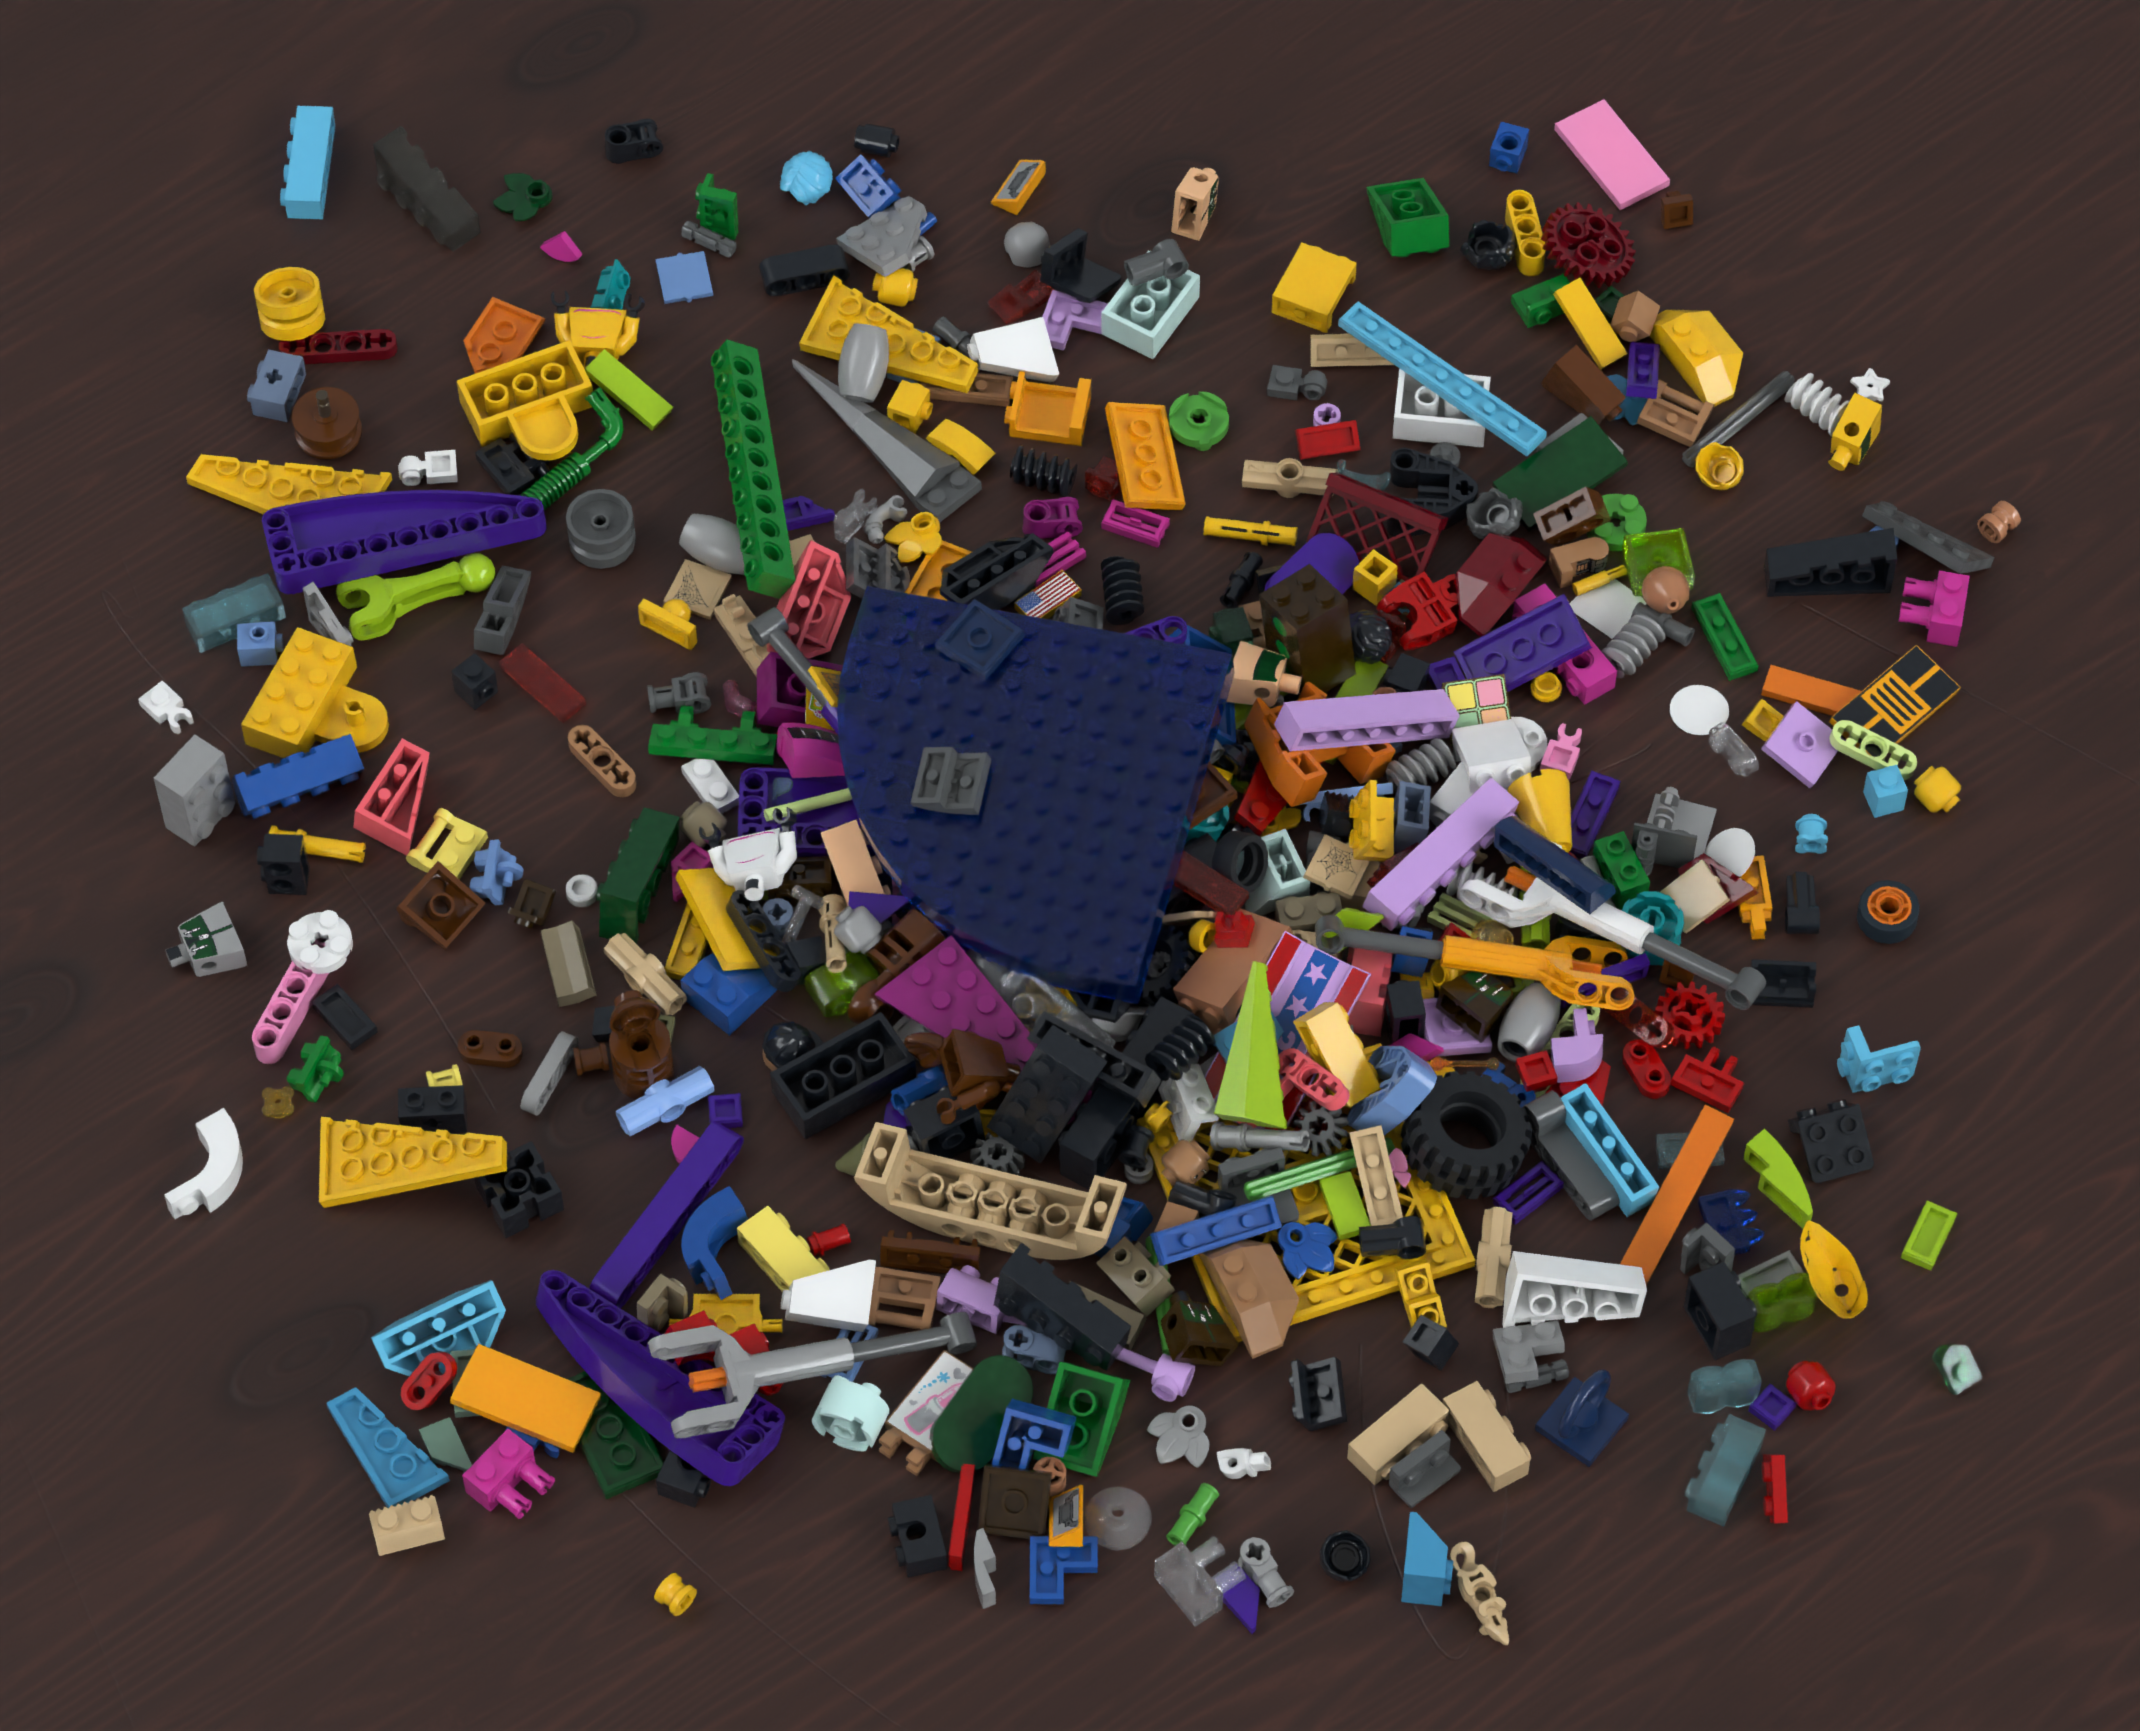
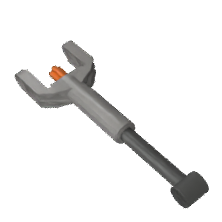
M957 1312L940 1320V1327L850 1343L848 1338L843 1337L757 1354H749L744 1351L734 1337L714 1325L662 1334L650 1339L648 1346L651 1356L661 1360L715 1351L713 1360L716 1368L689 1373V1387L693 1390V1393L722 1388L726 1404L687 1411L683 1416L674 1419L671 1422L674 1437L688 1438L734 1429L759 1387L849 1371L853 1369L855 1362L947 1346L950 1354H961L974 1349L977 1346V1341L968 1313Z

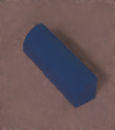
M1509 816L1495 825V848L1589 915L1616 893L1614 885L1518 817Z

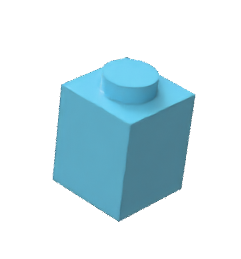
M1893 765L1867 772L1863 793L1874 818L1904 810L1908 789L1898 766Z

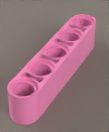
M325 938L316 939L315 942L312 943V945L317 944L319 948H323L325 946V942L323 943L320 941L324 940ZM293 961L291 962L252 1033L255 1054L260 1062L274 1064L284 1056L310 1009L312 1001L315 1000L329 973L315 974L312 973V970L304 967L301 969ZM296 990H302V992L298 994H292V992ZM281 1016H288L286 1019L283 1020L277 1019ZM266 1042H274L269 1046H263Z

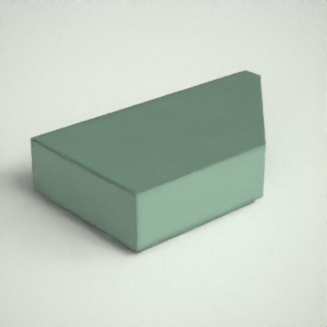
M450 1417L419 1429L420 1436L433 1463L442 1466L448 1465L463 1470V1473L472 1466Z

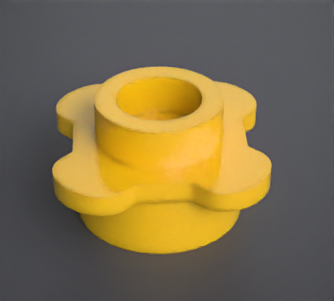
M1168 1100L1164 1101L1161 1106L1155 1103L1145 1113V1128H1151L1157 1133L1168 1123L1173 1116V1113L1167 1108V1105L1170 1103Z

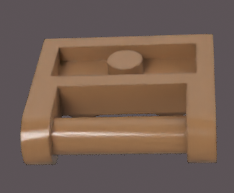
M1659 379L1657 398H1648L1638 417L1637 423L1691 447L1696 442L1702 428L1710 417L1715 404L1705 401V403L1668 387V383ZM1663 397V398H1665V399H1667V400H1670V401H1672V402H1674V403H1676V404H1678V405H1680V406H1683V407H1685V408H1687V409H1689V410H1691V411H1694V412L1698 413V415H1696V414H1694V413H1692V412H1689V411H1687V410H1685V409H1683V408H1681V407H1678V406H1676V405H1674V404H1672V403H1670V402H1667V401H1665V400H1663V399H1661V398Z
M876 1267L868 1324L875 1326L876 1323L918 1330L932 1328L937 1303V1291L941 1285V1277ZM882 1303L924 1311L921 1317L878 1310L879 1304Z

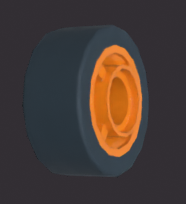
M1884 880L1873 883L1865 889L1860 897L1857 912V921L1860 929L1867 937L1876 942L1892 944L1903 941L1916 928L1920 909L1918 898L1908 886L1900 882ZM1884 910H1888V911H1891V912H1893V913H1891V914L1885 913Z

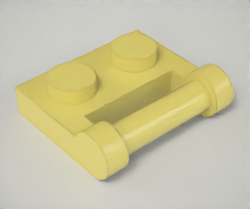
M439 808L433 816L434 822L417 847L409 851L406 860L412 866L427 873L439 861L460 880L475 858V852L479 851L487 840V831L453 816L446 809ZM444 828L452 830L433 859L426 857Z

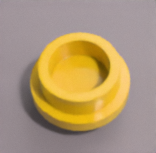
M1545 672L1534 678L1531 682V693L1534 698L1541 702H1552L1561 695V681L1551 672Z

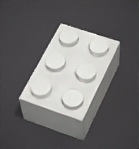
M1399 369L1392 439L1484 447L1485 427ZM1464 374L1489 391L1491 377Z

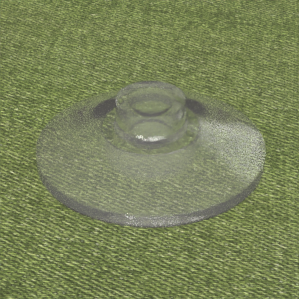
M1111 1487L1098 1492L1088 1502L1084 1514L1085 1528L1089 1536H1098V1544L1112 1550H1124L1139 1544L1148 1534L1152 1522L1151 1510L1147 1501L1136 1491L1125 1487ZM1114 1510H1121L1124 1514L1116 1517L1112 1512Z

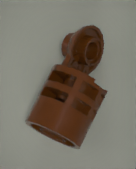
M911 909L875 946L865 953L874 963L872 967L879 976L874 980L868 981L854 994L848 1008V1017L853 1023L860 1024L880 1012L889 1020L895 1008L877 999L875 993L946 940L937 927L917 910Z
M631 990L620 994L614 1000L615 1009L611 1014L609 1027L612 1030L609 1037L615 1084L624 1095L638 1099L645 1095L646 1090L652 1084L663 1079L669 1080V1082L674 1079V1066L669 1031L664 1023L658 1020L661 1013L659 1006L655 1002L642 997L640 991Z

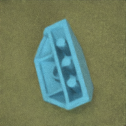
M490 1280L453 1293L387 1326L372 1336L371 1339L384 1368L410 1376L425 1357L431 1353L447 1352L451 1355V1351L476 1349L478 1344L490 1348L506 1309L493 1281ZM440 1363L439 1371L442 1374L445 1372V1366L443 1363Z

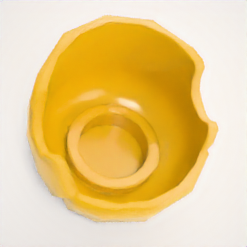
M1717 442L1710 443L1700 449L1695 459L1696 472L1700 480L1707 487L1714 490L1733 488L1740 482L1744 474L1743 459L1732 446L1720 445Z

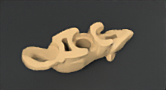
M1459 1542L1451 1549L1450 1560H1453V1568L1457 1571L1458 1587L1461 1596L1475 1611L1477 1618L1483 1624L1479 1629L1482 1635H1489L1493 1640L1507 1646L1509 1644L1508 1626L1506 1618L1502 1617V1610L1505 1609L1506 1602L1501 1597L1496 1596L1494 1587L1497 1582L1492 1573L1483 1564H1475V1550L1473 1546L1468 1542ZM1458 1554L1464 1555V1562L1461 1569L1456 1561V1556Z

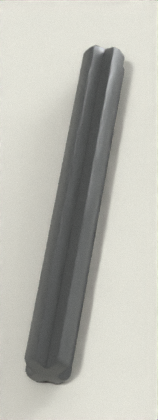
M1782 371L1683 452L1682 461L1690 468L1695 467V459L1700 449L1713 442L1722 445L1788 391L1794 384V376L1788 371Z

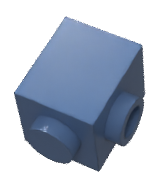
M275 622L237 624V651L241 667L276 665L278 652L284 651L283 634H277Z

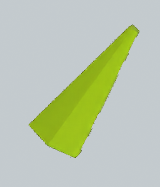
M1253 961L1214 1114L1223 1120L1247 1122L1260 1127L1286 1130L1287 1120L1284 1118L1282 1103L1284 1095L1279 1079L1280 1063L1275 1023L1272 1019L1270 1006L1272 999L1271 992L1268 990L1266 974L1268 966L1264 963Z

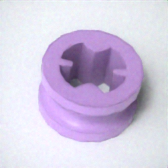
M1330 403L1319 405L1314 411L1313 426L1339 423L1341 419L1339 408ZM1325 416L1331 417L1329 422L1323 421Z

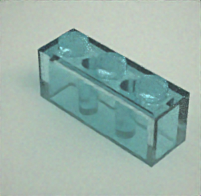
M268 573L259 577H252L245 583L233 588L223 589L211 597L194 601L189 606L182 608L186 627L200 653L236 639L237 624L277 622L286 618L283 601Z
M1731 1414L1728 1415L1724 1425L1721 1423L1717 1424L1711 1441L1715 1444L1711 1452L1704 1451L1698 1465V1469L1702 1471L1698 1479L1691 1478L1684 1496L1689 1498L1687 1511L1721 1526L1725 1525L1762 1448L1766 1429Z

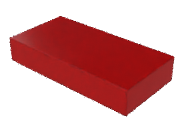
M1356 420L1295 430L1300 460L1361 450Z

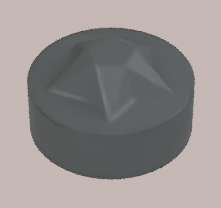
M1439 443L1431 449V456L1450 461L1459 467L1460 451L1453 444Z

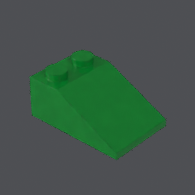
M1424 178L1366 187L1383 243L1391 256L1407 257L1411 253L1423 251L1433 253L1442 248L1449 247L1448 213Z
M1060 1361L1047 1408L1077 1417L1069 1449L1063 1458L1035 1450L1033 1459L1040 1460L1047 1456L1060 1459L1067 1469L1098 1477L1120 1419L1131 1380Z

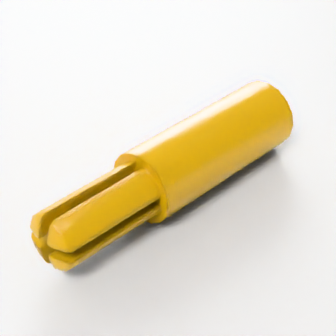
M1620 565L1608 571H1601L1572 583V589L1576 596L1582 595L1626 575L1627 569L1624 565Z

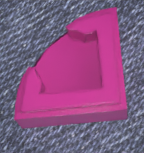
M565 231L544 241L540 246L546 254L559 261L573 262L579 260L582 256V252Z
M676 1125L672 1133L671 1145L675 1159L680 1164L699 1137Z

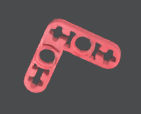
M1288 1048L1279 1054V1074L1283 1076V1079H1280V1087L1284 1097L1295 1086L1327 1110L1336 1111L1346 1105L1350 1096L1349 1090L1339 1078L1298 1049ZM1319 1074L1315 1083L1305 1085L1310 1075ZM1328 1087L1329 1090L1336 1094L1334 1096L1327 1095L1324 1090ZM1247 1123L1248 1125H1251L1253 1128L1257 1127L1253 1123Z

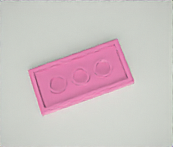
M1605 99L1555 123L1554 130L1619 210L1669 186L1670 179Z

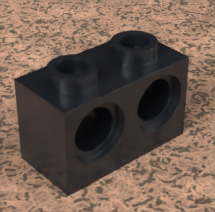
M265 834L263 846H258L257 864L261 865V881L266 882L268 893L307 895L310 866L303 835Z

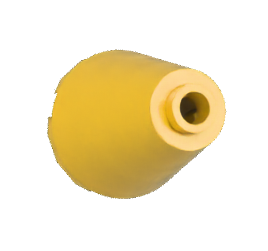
M1542 769V775L1531 777V773H1528L1513 781L1507 791L1519 801L1515 811L1519 819L1550 841L1561 845L1563 850L1568 853L1572 849L1570 783L1566 773L1558 769Z

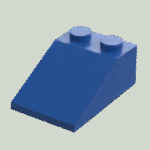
M714 953L703 958L681 979V989L686 994V1002L729 1036L777 991L769 983L761 968L723 971Z

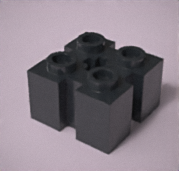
M532 1141L508 1152L507 1171L474 1178L476 1189L488 1208L492 1206L494 1219L505 1238L528 1228V1219L536 1215L540 1221H543L564 1210L562 1192L550 1171L545 1173L544 1161Z

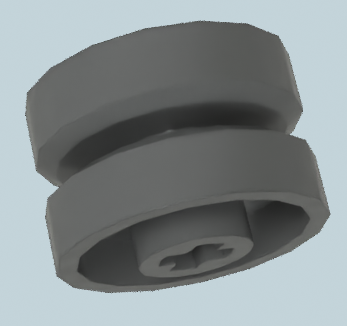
M595 489L577 496L569 505L566 513L570 551L577 561L588 567L598 569L615 567L626 561L634 550L636 535L632 506L624 496L612 490Z

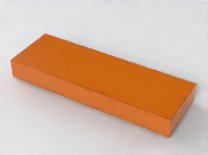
M1770 665L1761 695L1789 704H1794L1797 701L1806 709L1833 716L1861 691Z

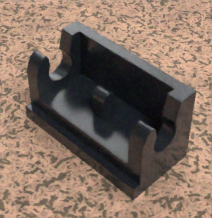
M1752 959L1750 967L1758 970L1765 977L1767 983L1752 1005L1813 1008L1816 993V962Z

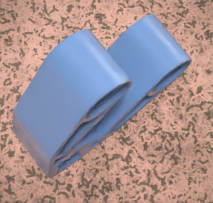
M1380 1046L1371 1055L1368 1062L1375 1067L1378 1077L1383 1080L1379 1087L1382 1090L1370 1094L1351 1108L1347 1119L1349 1121L1348 1125L1353 1129L1359 1131L1381 1125L1383 1134L1386 1135L1407 1119L1433 1089L1437 1075L1430 1064L1404 1046Z

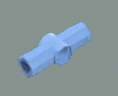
M698 1066L670 1082L663 1079L652 1084L646 1090L644 1096L616 1110V1117L624 1132L632 1136L660 1120L663 1123H668L677 1119L683 1114L686 1106L713 1093L714 1085L707 1071Z

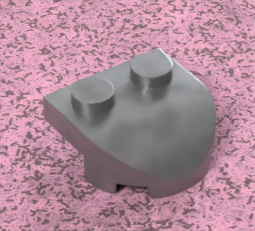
M855 537L846 543V590L872 604H886L902 594L910 583L909 571L907 566L901 568L895 558L897 551L886 543L879 549Z

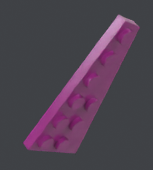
M952 935L875 993L877 999L894 1007L907 1018H911L927 1028L931 1033L939 1034L945 1038L949 1036L952 1029H958L964 1032L972 1031L981 1037L999 1042L1002 1045L1006 1062L1018 1064L1020 1072L1035 1050L1027 1039L1030 1032Z

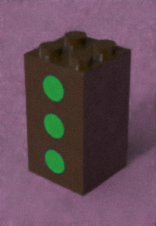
M1308 564L1259 594L1266 649L1285 655L1287 658L1285 673L1302 677L1297 697H1299L1306 682L1312 683L1326 693L1356 674L1348 600L1313 566Z

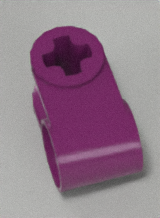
M1062 497L1059 499L1032 500L1028 502L1024 507L1023 533L1025 535L1033 533L1040 539L1059 537L1067 531L1072 537L1078 535L1083 529L1082 522L1078 520L1077 515L1079 509L1078 500L1073 497Z

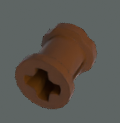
M605 1042L600 1043L598 1047L580 1050L578 1047H573L577 1076H582L583 1072L603 1069L605 1072L610 1071Z

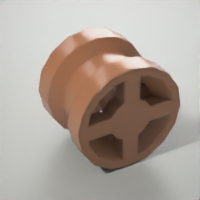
M1048 1456L1038 1460L1033 1470L1052 1472V1479H1055L1051 1482L1050 1498L1064 1492L1066 1488V1468L1064 1463L1058 1458Z

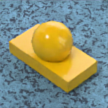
M677 598L668 600L663 604L662 608L646 599H643L638 605L641 625L687 649L692 650L697 644L696 625L689 622L691 610L684 600Z

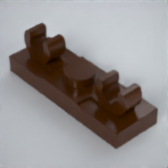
M894 1230L888 1232V1237L882 1236L880 1245V1266L947 1274L951 1268L961 1271L963 1266L969 1265L980 1271V1247H978L977 1239H973L972 1245L967 1246L960 1245V1237H955L953 1244H948V1242L936 1240H912V1232L908 1231L906 1239L894 1238Z

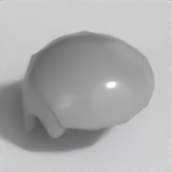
M1032 221L1021 222L1007 231L1004 247L1014 265L1029 268L1041 264L1042 253L1047 247H1050V241L1046 230L1042 226Z

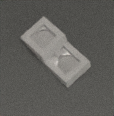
M981 1528L977 1530L975 1537L974 1570L977 1592L982 1607L985 1609L996 1604V1592L989 1573L996 1571V1556L984 1529Z

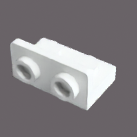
M1191 1064V1069L1188 1072H1182L1183 1075L1180 1080L1176 1081L1169 1078L1167 1081H1162L1158 1088L1163 1102L1166 1100L1170 1102L1167 1108L1173 1113L1170 1120L1178 1140L1185 1139L1190 1142L1201 1123L1214 1122L1219 1119L1214 1114L1216 1104L1199 1064Z

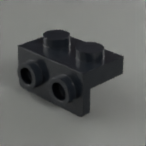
M1331 1357L1304 1365L1299 1359L1291 1360L1292 1372L1289 1373V1382L1295 1395L1292 1411L1296 1421L1302 1423L1309 1431L1347 1422L1341 1361L1336 1357Z

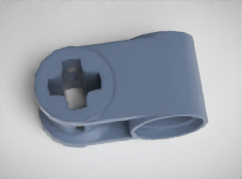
M1014 1325L1005 1331L1002 1356H1008L1017 1360L1027 1369L1037 1370L1045 1374L1057 1373L1059 1362H1064L1066 1349L1058 1346L1054 1340L1044 1334L1032 1331L1029 1327Z

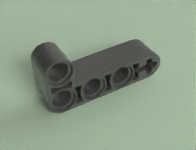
M1551 1090L1524 1105L1523 1107L1526 1108L1530 1117L1528 1122L1532 1126L1531 1146L1543 1162L1564 1182V1190L1583 1215L1592 1221L1618 1206L1620 1200L1615 1188L1565 1123L1566 1108L1559 1095Z

